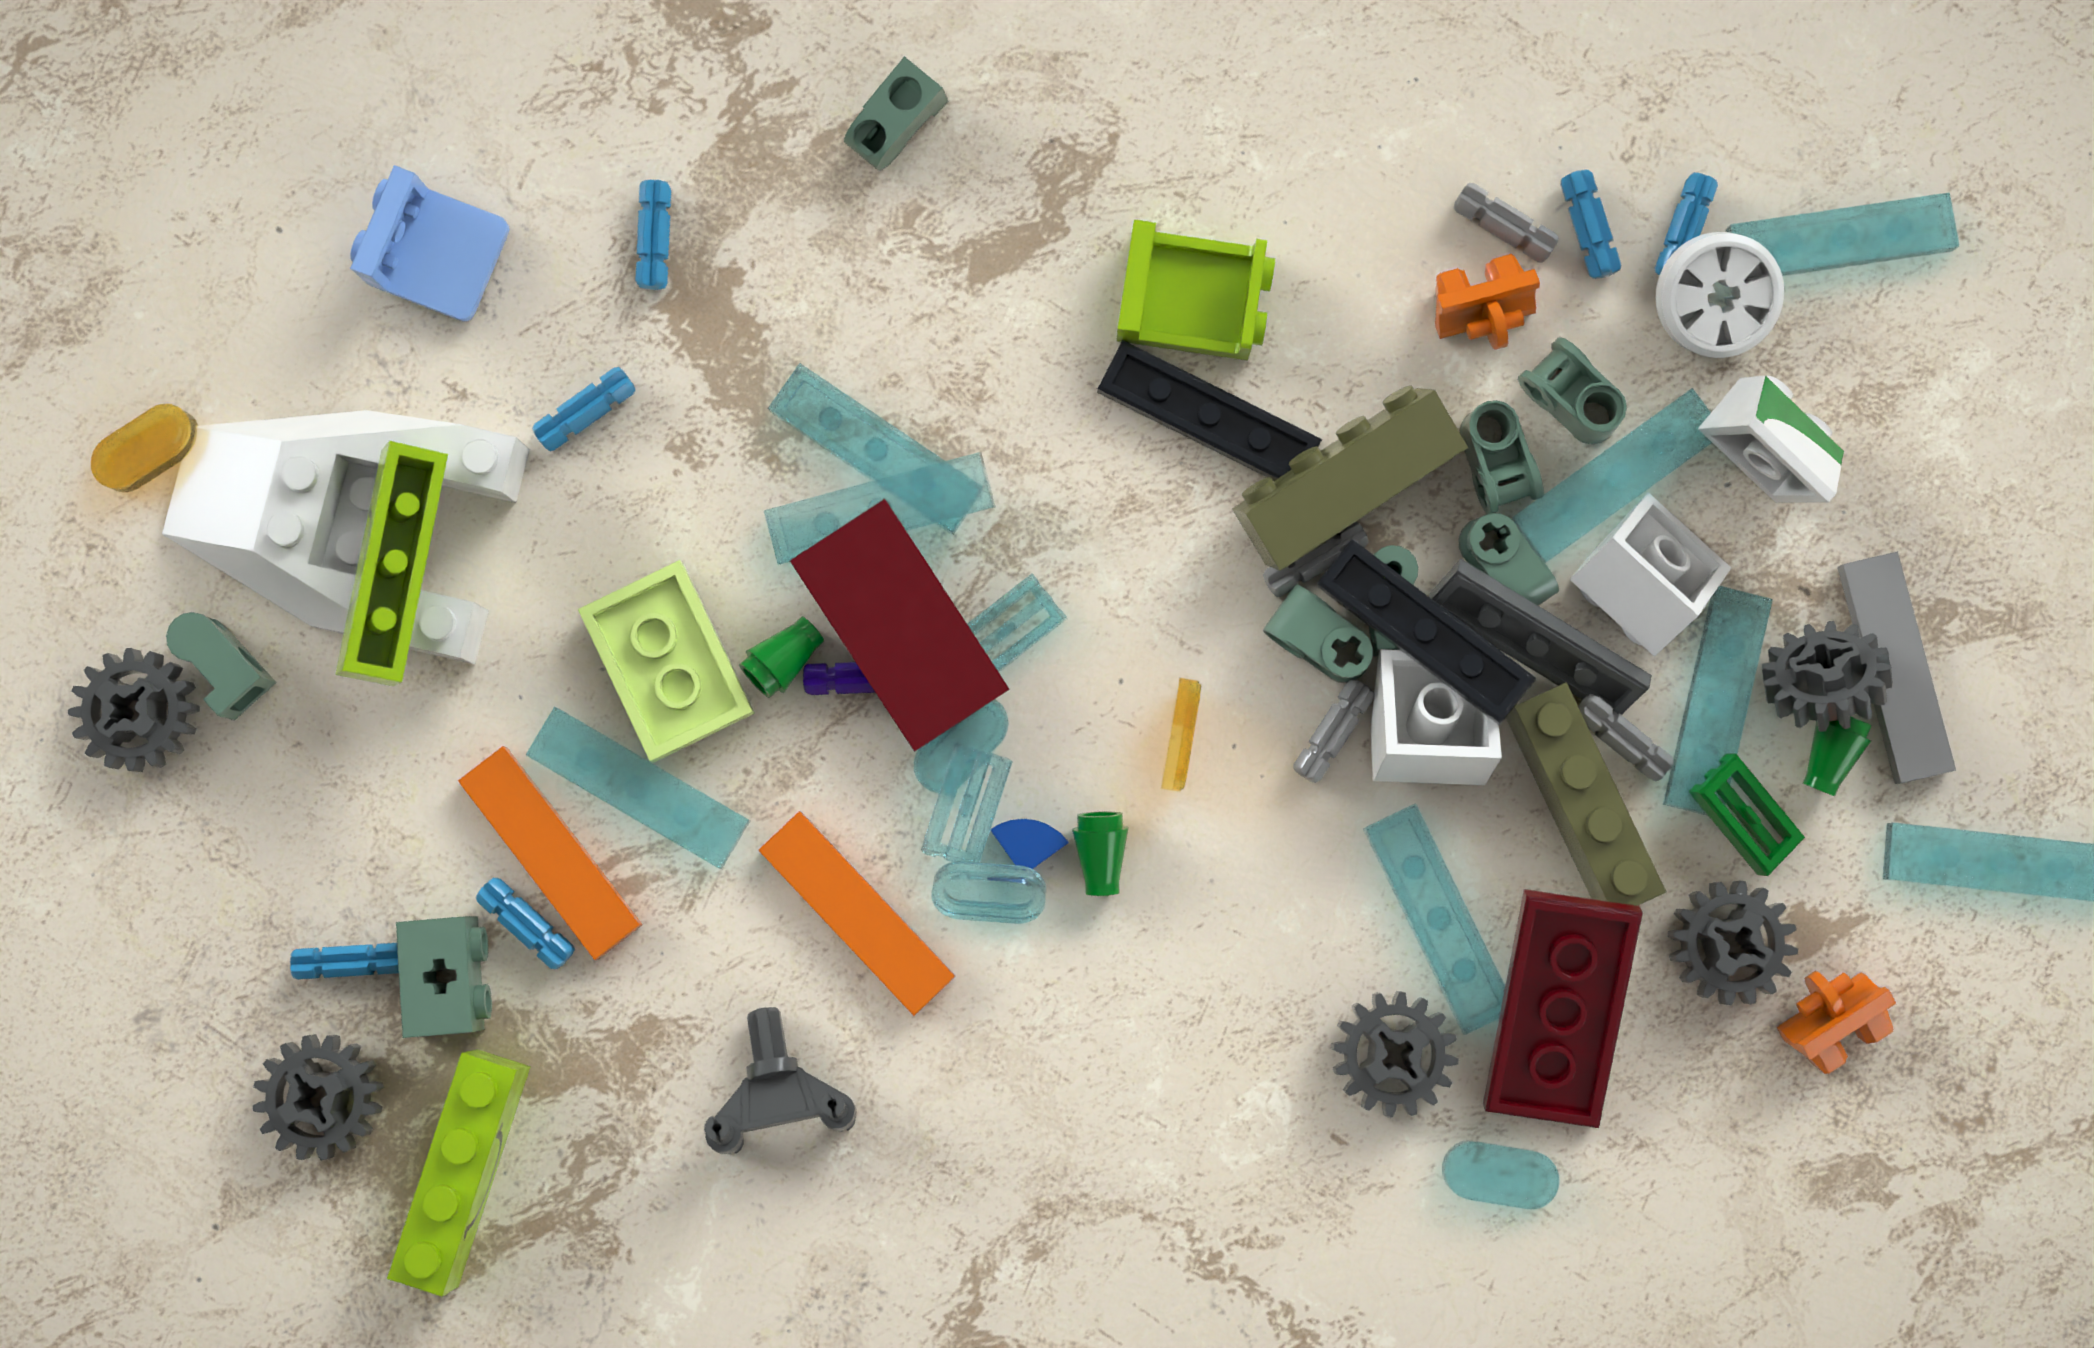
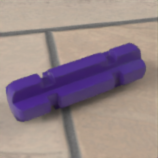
M856 662L835 663V667L829 668L827 663L807 664L804 666L803 687L804 691L809 695H829V690H836L837 694L875 693Z

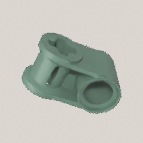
M1559 337L1551 344L1552 351L1532 371H1523L1518 376V382L1525 393L1536 404L1553 415L1576 439L1588 444L1602 443L1614 433L1625 418L1627 410L1625 397L1618 388L1591 364L1578 347L1567 339ZM1559 369L1562 370L1553 380H1549ZM1593 402L1605 407L1609 415V423L1599 425L1589 421L1584 414V404Z
M1497 400L1486 401L1477 406L1463 420L1460 434L1468 446L1465 453L1472 471L1475 491L1485 513H1497L1499 506L1528 496L1532 500L1542 498L1544 488L1540 471L1529 451L1519 417L1515 410L1507 403ZM1488 416L1499 423L1502 436L1498 443H1490L1480 437L1477 431L1479 417ZM1511 479H1516V480H1517L1516 482H1513V483H1510V484H1507V485H1504V486H1499V485H1498L1499 483H1502V482H1505V481H1508V480H1511Z
M1489 513L1468 522L1464 526L1459 536V549L1467 563L1538 606L1559 592V586L1554 575L1545 562L1533 551L1516 523L1510 517L1501 513ZM1494 530L1499 539L1493 543L1494 548L1484 551L1479 542L1485 538L1486 532Z
M1298 584L1293 587L1263 629V632L1282 648L1296 657L1307 661L1330 679L1337 682L1347 683L1351 679H1359L1366 672L1373 658L1371 641L1363 631L1338 615L1321 598ZM1349 642L1353 643L1357 647L1354 657L1361 663L1357 666L1354 663L1348 662L1343 668L1337 666L1334 663L1337 652L1331 647L1337 645L1344 648Z

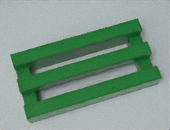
M1726 753L1719 760L1721 765L1717 769H1710L1703 776L1706 780L1702 784H1695L1689 793L1754 872L1760 876H1769L1805 836L1736 753ZM1730 776L1782 837L1783 840L1780 844L1764 827L1761 819L1753 809L1745 804L1727 782ZM1715 792L1718 793V795L1722 798V800L1727 804V806L1732 810V812L1737 816V818H1738V819L1742 822V824L1747 828V830L1751 833V835L1756 839V841H1757V842L1761 845V847L1766 851V853L1768 854V856L1765 855V853L1760 849V847L1755 843V841L1750 837V835H1749V834L1745 831V829L1740 825V823L1736 820V818L1731 814V812L1726 808V806H1725V805L1721 802V800L1716 796Z

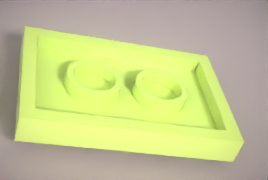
M680 560L578 609L650 762L654 763L755 714L690 576Z

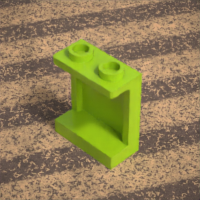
M1134 219L1116 341L1122 342L1124 340L1131 344L1248 361L1252 344L1263 345L1267 312L1257 311L1260 290L1270 292L1274 274L1275 258L1265 257L1267 240L1256 239L1254 245H1243L1155 232V222Z

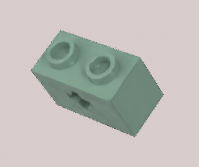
M478 916L396 922L403 1038L485 1030L484 1019H489L492 1013V997L489 985L482 984L481 961H487L488 936L485 927H478ZM455 969L457 973L456 981L449 983L437 982V971Z

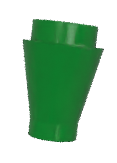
M802 616L791 626L746 651L748 657L739 666L750 682L763 695L770 698L778 690L782 693L786 691L813 652L824 642V638L815 626Z
M1850 716V728L1844 729L1838 720L1829 722L1826 731H1819L1816 721L1807 773L1802 784L1836 796L1839 786L1872 741L1867 739L1872 725Z
M1098 811L1077 815V827L1073 828L1072 832L1085 880L1086 895L1109 896L1120 893L1119 880L1129 829L1128 826H1123V813Z

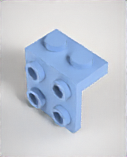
M394 165L389 178L383 179L375 190L372 201L374 213L367 230H361L353 242L350 254L353 263L350 269L369 286L457 320L469 321L476 313L509 234V225L500 216L428 189L414 172Z

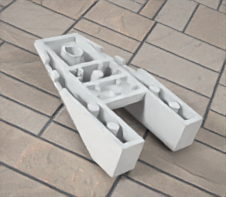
M368 410L192 426L189 430L162 534L306 624L344 634L381 450L389 441L448 454L442 486L515 503L517 502L530 449L517 437L462 424ZM421 590L409 649L475 664L489 610L475 602Z

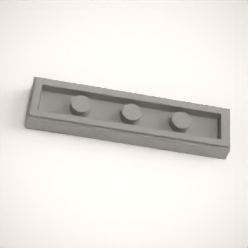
M1898 551L1838 566L1852 624L1858 625L1859 638L1874 633L1877 636L1878 648L1887 647L1889 652L1893 686L1886 689V704H1874L1895 784L1956 771Z

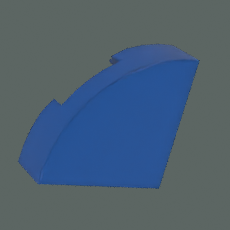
M1031 819L1009 820L990 829L1023 876L1069 843L1053 827Z

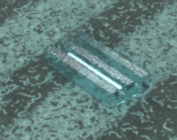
M1033 573L968 623L971 631L976 635L1029 592L1035 596V600L980 642L987 653L1043 608L1050 615L992 661L998 672L1067 620V616L1055 604L1048 592L1039 584Z
M955 743L921 847V851L925 855L940 856L947 861L957 863V861L962 862L969 867L978 869L1013 763L1012 760L1001 755ZM970 759L975 761L958 810L949 843L945 845L940 842L967 760ZM991 765L993 768L966 850H963L961 848L988 766Z

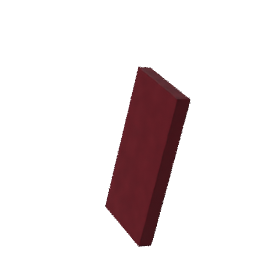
M883 499L790 560L792 566L914 752L1010 690L886 499Z
M1524 889L1483 1100L1486 1112L1599 1128L1643 915L1640 906Z

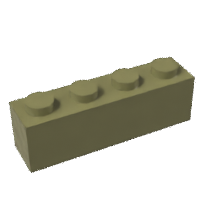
M1412 385L1397 390L1382 402L1385 409L1369 420L1365 416L1351 420L1336 431L1335 434L1338 440L1321 451L1318 446H1315L1300 453L1289 462L1292 470L1275 481L1271 477L1264 478L1248 487L1242 493L1244 501L1232 508L1265 565L1281 571L1468 448L1435 390L1416 388L1414 390Z
M1567 682L1516 705L1506 717V720L1591 899L1638 906L1667 893Z

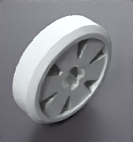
M1730 232L1706 233L1692 238L1680 246L1664 265L1656 288L1658 316L1668 335L1685 349L1713 358L1739 355L1759 344L1776 324L1784 300L1783 277L1772 254L1757 241ZM1719 282L1720 285L1731 287L1732 295L1724 298L1727 305L1723 308L1708 302L1707 295L1715 292L1713 284Z

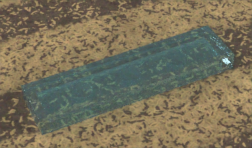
M1950 192L1730 224L1726 229V232L1746 236L1764 246L1776 260L1782 276L1951 252L1959 247Z
M801 363L798 364L768 407L770 413L952 535H954L984 491V486Z
M1690 389L1511 519L1516 523L1533 551L1545 563L1710 445L1712 442L1698 430L1710 415V410L1694 389Z
M982 453L970 454L763 510L778 565L790 563L791 559L883 499H886L906 531L995 508Z
M1719 586L1711 597L1663 805L1708 816L1690 795L1689 791L1695 784H1702L1706 780L1703 776L1710 769H1717L1721 765L1719 760L1726 753H1738L1773 599ZM1731 776L1727 780L1729 784L1731 783ZM1715 792L1716 796L1721 800V802L1724 805H1726V803L1722 800L1718 793Z
M555 706L526 753V756L719 869L724 867L751 821Z
M1416 803L1364 827L1363 830L1462 1033L1466 1035L1499 1019L1505 984Z
M1892 822L1887 823L1883 879L2094 902V844Z

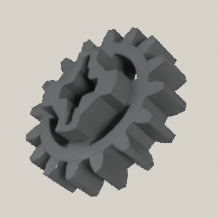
M1828 621L1824 631L1816 632L1810 624L1804 625V636L1797 638L1789 633L1784 634V648L1770 647L1768 650L1769 662L1762 664L1767 703H1775L1776 713L1780 718L1794 713L1795 726L1799 728L1806 725L1809 720L1817 721L1819 731H1826L1830 721L1838 720L1839 724L1844 729L1851 727L1850 716L1855 714L1868 720L1872 717L1871 703L1885 705L1887 702L1886 689L1893 686L1887 647L1878 648L1877 636L1874 633L1859 638L1858 625L1855 624L1850 625L1844 632L1837 631L1834 621Z
M133 648L125 649L123 661L118 655L104 654V670L87 666L84 672L91 681L88 687L73 686L72 692L76 696L83 698L82 705L68 709L69 716L82 718L83 725L72 732L73 737L82 740L91 739L85 754L93 758H100L105 755V767L119 770L125 763L127 771L143 772L145 759L151 766L160 768L165 766L166 761L163 753L165 750L182 754L184 748L177 740L181 733L195 734L197 730L191 724L186 723V716L200 711V705L186 702L185 696L196 688L194 683L185 680L177 681L183 668L179 664L172 662L163 666L164 655L149 651L143 659L141 651ZM136 673L148 675L145 679L139 677L133 685L125 684L120 680L127 675ZM133 700L138 701L134 708L140 714L136 720H131L134 712L129 707ZM136 735L149 741L142 746L133 748L120 746L123 742H130Z
M1733 881L1728 894L1722 882L1709 883L1710 898L1700 891H1694L1689 894V898L1695 908L1692 911L1676 909L1674 915L1684 925L1682 930L1668 931L1667 937L1681 943V949L1670 954L1669 958L1670 961L1686 963L1687 968L1679 977L1682 982L1701 981L1697 989V995L1701 998H1709L1718 990L1719 1004L1732 1005L1737 992L1744 1004L1756 1003V988L1765 994L1773 995L1777 992V989L1771 978L1774 975L1790 977L1792 971L1782 963L1784 956L1797 955L1798 948L1785 944V936L1797 929L1795 924L1780 923L1778 917L1787 908L1783 903H1774L1768 906L1765 904L1769 890L1756 888L1748 896L1746 881ZM1726 904L1738 905L1737 909L1732 910L1726 919L1720 920L1708 915L1720 906ZM1762 924L1766 930L1768 947L1764 945L1760 931ZM1716 932L1737 933L1735 941L1742 945L1741 949L1749 954L1729 952L1730 945L1723 940V936ZM1697 938L1701 940L1706 957L1703 962L1698 953ZM1747 966L1757 970L1745 979L1733 982L1727 981L1729 976H1734L1739 967Z
M1396 991L1392 1004H1387L1381 993L1372 994V1009L1367 1010L1359 1003L1351 1006L1355 1016L1358 1018L1353 1024L1339 1020L1337 1026L1347 1034L1345 1042L1331 1043V1049L1344 1054L1345 1061L1335 1065L1333 1071L1337 1075H1350L1351 1080L1343 1089L1347 1095H1354L1361 1090L1364 1092L1361 1107L1370 1111L1377 1101H1381L1383 1115L1393 1118L1397 1104H1402L1410 1116L1417 1115L1416 1100L1422 1098L1434 1106L1438 1101L1432 1088L1436 1084L1450 1088L1453 1083L1442 1072L1444 1066L1458 1065V1058L1445 1054V1046L1457 1040L1456 1036L1452 1033L1439 1032L1438 1028L1446 1019L1443 1013L1438 1012L1429 1017L1425 1015L1428 1000L1419 997L1411 1007H1408L1405 992ZM1389 1015H1402L1415 1022L1412 1025L1409 1024L1402 1031L1392 1030L1380 1018ZM1364 1034L1369 1040L1367 1059L1359 1067L1357 1047L1361 1035ZM1379 1034L1382 1038L1388 1039L1392 1043L1398 1045L1405 1043L1406 1048L1401 1052V1056L1405 1061L1403 1064L1410 1074L1407 1070L1390 1062L1385 1065L1383 1064L1382 1060L1386 1058L1388 1053L1384 1048L1385 1043L1379 1037ZM1430 1043L1432 1052L1431 1063L1427 1073H1425L1420 1067L1422 1049ZM1386 1078L1400 1079L1407 1086L1408 1090L1385 1092L1373 1086L1377 1083L1380 1084Z
M313 1034L302 1036L301 1049L294 1042L281 1045L280 1049L284 1060L277 1058L265 1060L263 1065L272 1075L270 1079L255 1081L253 1086L257 1090L266 1093L265 1101L259 1102L252 1107L253 1112H267L270 1120L265 1122L259 1130L262 1134L277 1131L280 1134L275 1146L278 1151L286 1150L296 1144V1159L305 1160L311 1157L316 1148L317 1154L322 1161L334 1157L335 1144L344 1153L355 1149L356 1143L352 1135L353 1133L359 1136H366L372 1133L374 1129L365 1120L366 1115L381 1113L383 1107L371 1101V1093L377 1092L384 1087L383 1082H369L367 1074L376 1066L374 1060L358 1063L356 1060L361 1049L360 1045L357 1043L350 1044L341 1051L339 1050L341 1044L339 1035L326 1036L322 1046H320L317 1035ZM312 1058L329 1060L342 1069L333 1073L323 1071L319 1062L314 1063ZM288 1081L290 1086L286 1102L284 1103V1088L286 1082ZM323 1087L327 1095L321 1099V1106L314 1107L310 1098L314 1097L317 1093L316 1088ZM353 1090L354 1102L349 1114L346 1108L350 1092ZM302 1121L312 1123L318 1132L323 1131L324 1135L309 1134L299 1129L296 1124Z

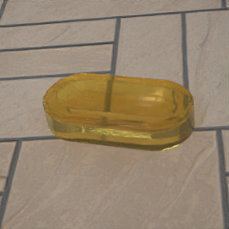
M172 404L156 405L108 435L96 445L91 456L92 473L100 484L118 492L134 491L179 463L190 453L196 441L198 424L189 412Z
M1179 677L1163 767L1161 789L1176 792L1184 790L1201 693L1199 680Z

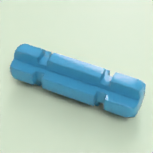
M1590 170L1572 172L1561 179L1560 185L1565 201H1572L1573 204L1568 210L1581 251H1588L1589 256L1584 257L1589 276L1593 279L1611 276L1621 269L1622 264L1617 248H1610L1609 242H1612L1614 239L1601 198L1595 199L1593 193L1598 191L1593 173Z
M1695 172L1686 179L1681 193L1683 200L1680 201V204H1677L1664 241V246L1667 248L1660 252L1655 266L1657 275L1660 276L1667 260L1680 246L1692 238L1701 235L1709 212V208L1706 206H1709V203L1713 201L1718 187L1717 180L1713 177Z
M644 180L639 186V203H641L643 209L638 211L637 255H639L641 261L636 262L635 280L640 288L660 290L667 286L668 267L664 260L669 258L670 215H668L666 209L671 207V188L666 181Z
M614 367L601 376L600 380L602 382L597 386L591 383L557 407L558 414L553 417L548 414L533 425L532 429L535 436L547 450H556L569 440L567 438L568 434L574 432L577 435L611 411L610 404L615 401L620 404L634 394V384L620 367Z
M499 878L489 880L476 895L477 902L490 914L497 913L499 915L497 920L529 950L536 949L538 951L537 957L550 969L555 970L563 966L572 956L575 950L574 945L561 933L554 934L552 932L554 927L521 897L514 898L512 896L514 891L503 880Z
M397 943L377 944L376 948L372 944L323 947L322 951L319 948H302L293 950L290 957L291 974L297 980L320 978L321 974L324 978L374 975L375 971H377L378 975L399 973Z

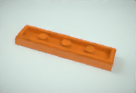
M502 746L458 780L594 960L600 959L643 925L507 747Z
M801 811L792 817L758 850L913 1016L956 977Z

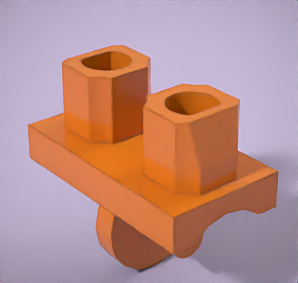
M1508 254L1494 258L1487 263L1485 267L1487 282L1470 286L1465 271L1458 268L1439 273L1436 276L1435 288L1437 299L1435 327L1439 338L1442 339L1467 332L1469 340L1487 336L1494 350L1507 347V330L1524 326V316L1536 313L1535 292L1540 287V281L1535 269L1524 272L1515 256Z
M1814 971L1804 978L1810 995L1796 1003L1800 1012L1777 1026L1781 1037L1786 1043L1803 1054L1821 1072L1830 1074L1845 1064L1848 1058L1840 1040L1855 1032L1857 1037L1866 1044L1877 1043L1893 1032L1894 1028L1888 1009L1897 1003L1889 989L1878 987L1862 972L1851 979L1843 972L1829 982L1820 972Z

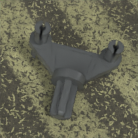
M763 1007L748 1013L747 1022L754 1063L746 1067L747 1078L743 1079L740 1087L717 1115L710 1117L706 1121L704 1131L707 1144L717 1153L732 1155V1152L736 1154L742 1149L744 1145L743 1133L817 1117H820L822 1122L834 1131L844 1132L843 1130L845 1129L847 1131L854 1126L856 1119L854 1102L846 1094L798 1067L797 1058L788 1057L779 1009L776 1007Z

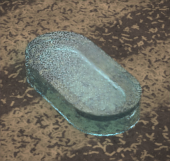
M996 699L918 749L914 758V772L923 787L933 793L948 794L960 789L999 747L1007 735L1009 721L1001 703Z
M955 861L942 866L937 871L933 880L931 897L938 911L953 919L1021 924L1036 919L1042 913L1046 901V884L1042 876L1029 867Z
M1467 1140L1451 1147L1446 1153L1442 1164V1174L1447 1186L1458 1196L1468 1200L1523 1209H1538L1549 1204L1559 1189V1173L1555 1164L1546 1155L1535 1150Z

